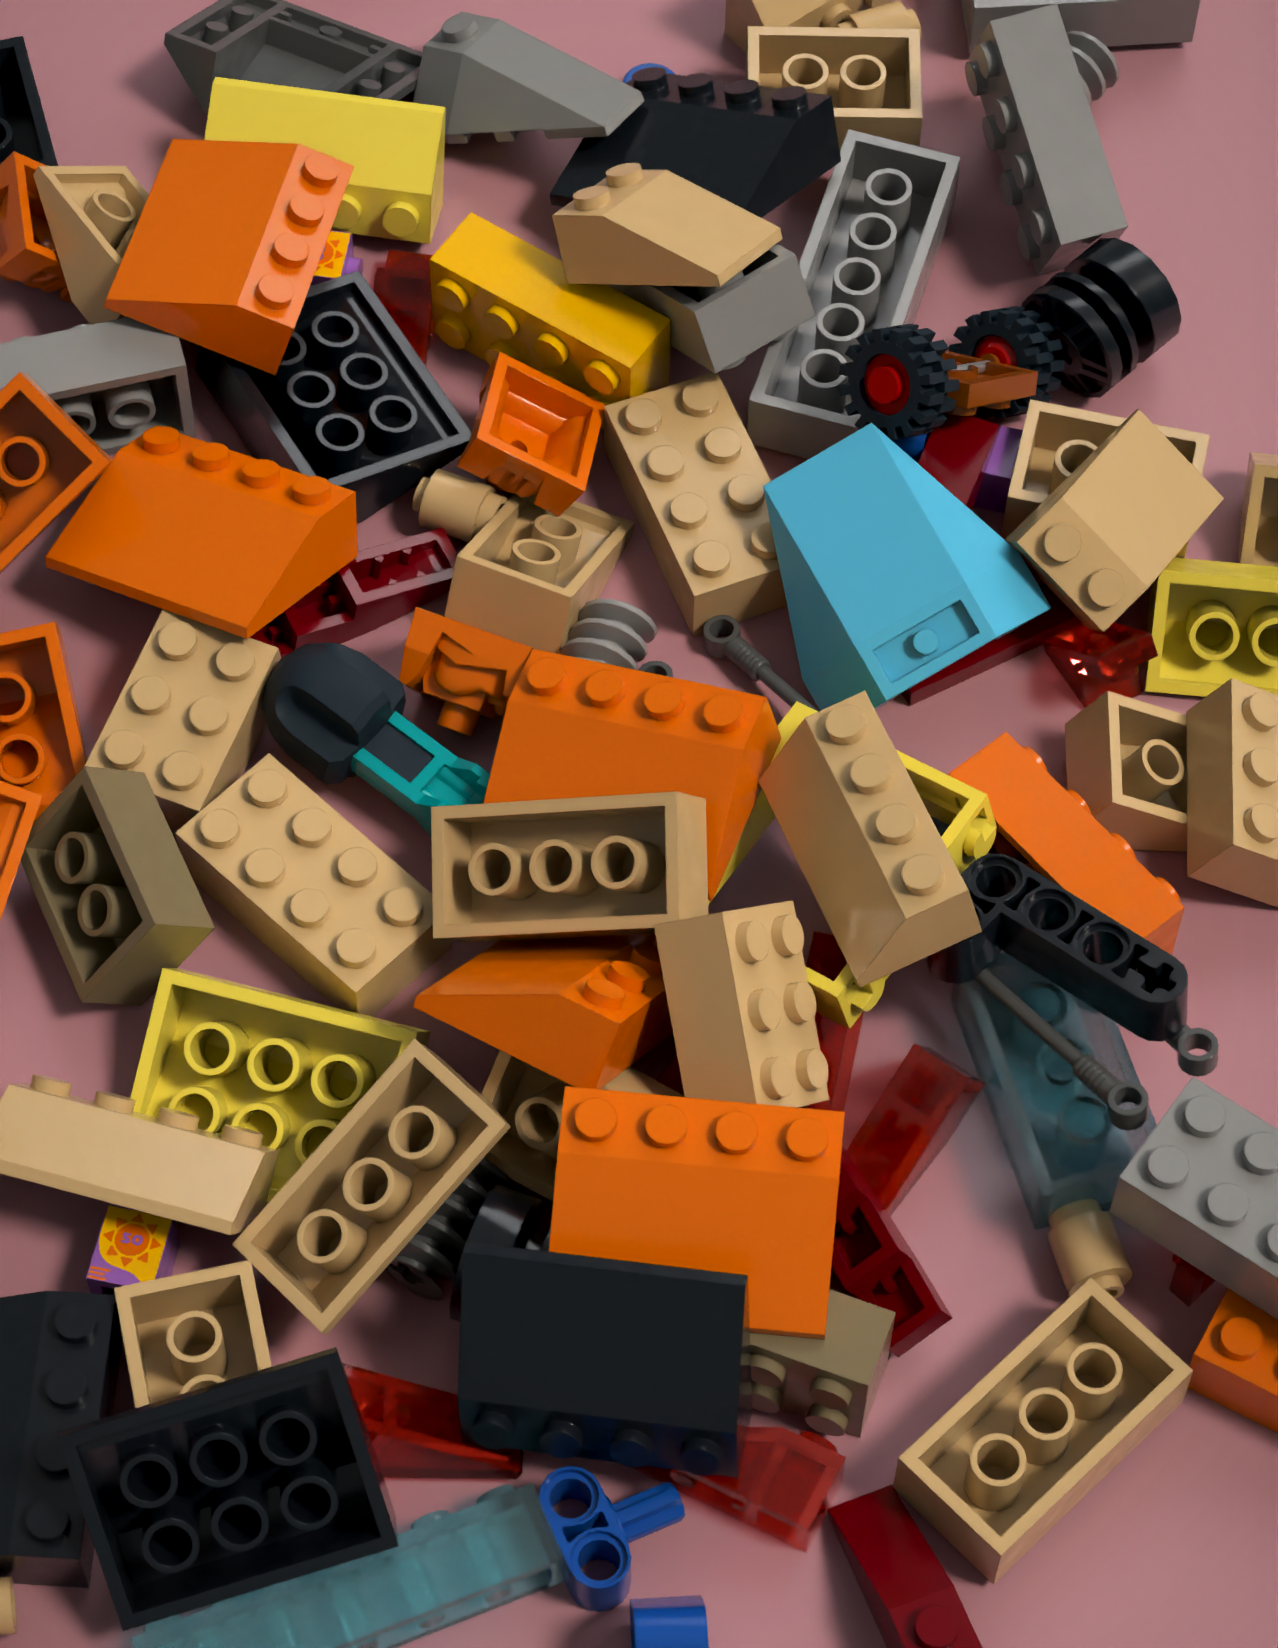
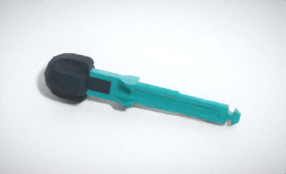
M310 643L302 645L280 659L268 679L263 692L262 711L268 729L289 757L326 785L341 783L347 777L354 778L358 775L413 816L430 837L431 807L483 804L490 773L476 763L458 758L403 717L406 704L403 683L366 655L338 643Z

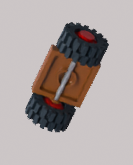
M1020 306L982 311L981 314L970 316L965 320L967 326L958 327L953 335L962 343L951 344L949 347L944 340L932 342L936 333L929 328L918 329L919 325L917 324L872 330L873 332L863 333L856 339L859 344L850 345L845 352V355L853 360V362L843 363L840 366L839 374L849 377L848 384L839 385L840 396L851 395L852 402L845 405L844 409L848 416L861 415L854 424L859 430L872 423L892 441L933 432L932 428L942 426L947 420L943 413L971 416L975 415L976 410L980 408L978 415L984 418L995 417V419H1002L1027 414L1030 399L1048 403L1052 399L1048 392L1059 389L1062 380L1053 377L1052 374L1053 372L1064 370V360H1054L1053 351L1063 349L1060 339L1049 341L1047 336L1055 330L1050 322L1038 323L1041 317L1040 313L1035 310L1024 311L1025 307Z

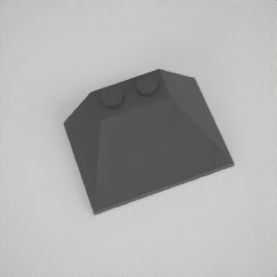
M219 0L166 32L164 39L165 47L206 116H208L212 83L215 77L399 101L416 89L423 53L284 0Z

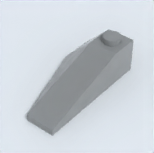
M460 12L447 19L443 23L442 29L424 45L413 103L446 107L445 143L448 144L468 143L472 137L471 134L493 133L497 142L514 141L518 133L533 130H543L547 139L609 136L644 102L641 91L500 19Z

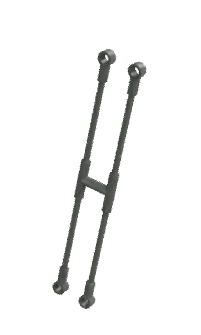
M717 615L705 623L703 633L705 648L709 655L719 659L728 658L751 677L752 680L762 681L791 708L798 701L819 712L818 709L770 669V662L741 637L740 626L735 618L728 615ZM723 635L728 636L726 638H716ZM661 661L647 662L638 669L639 671L673 677L671 667ZM931 816L940 836H942L949 825ZM987 968L973 978L1073 1068V1075L1107 1105L1108 1118L1112 1125L1126 1131L1136 1130L1144 1125L1149 1115V1098L1143 1086L1130 1081L1121 1082L1100 1064L1098 1060L1094 1059L1092 1055H1083ZM1186 1024L1173 1039L1165 1040L1177 1052L1178 1066L1188 1075L1196 1077L1205 1076L1216 1068L1218 1062V1040L1207 1029H1191ZM1192 1049H1203L1208 1053L1196 1056L1190 1054L1188 1051ZM1131 1102L1138 1105V1107L1125 1110L1118 1107V1105Z

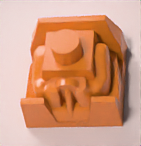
M13 151L0 164V276L7 281H19L28 287L41 288L46 293L61 290V299L74 304L71 301L33 176L38 166L46 165Z
M499 351L484 375L479 393L480 407L475 418L469 443L459 458L457 467L482 479L485 478L487 483L497 490L516 493L521 498L536 495L534 505L560 516L585 492L603 419L604 406L606 405Z
M416 607L404 647L399 681L404 686L421 695L432 696L444 702L436 725L472 737L480 715L490 719H494L496 714L504 717L508 699L534 648Z

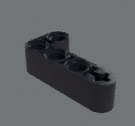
M1005 854L981 856L962 872L961 876L970 892L982 932L926 957L928 969L937 979L955 984L971 981L1001 951H1004L1138 1037L1148 1041L1162 1042L1173 1039L1183 1030L1187 1023L1188 973L1185 966L1177 958L1013 857Z

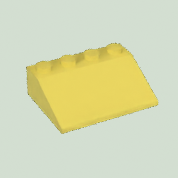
M162 968L130 1098L136 1100L133 1111L157 1118L160 1108L186 1112L200 1117L197 1125L198 1129L221 1135L224 1124L262 1133L261 1145L279 1150L266 1201L270 1202L414 1038L424 1046H428L431 1031L185 969Z

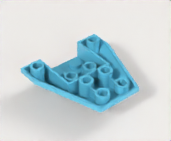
M872 423L763 486L802 680L820 711L864 690L874 709L877 710L887 704V701L1051 609L1050 604L1021 554Z

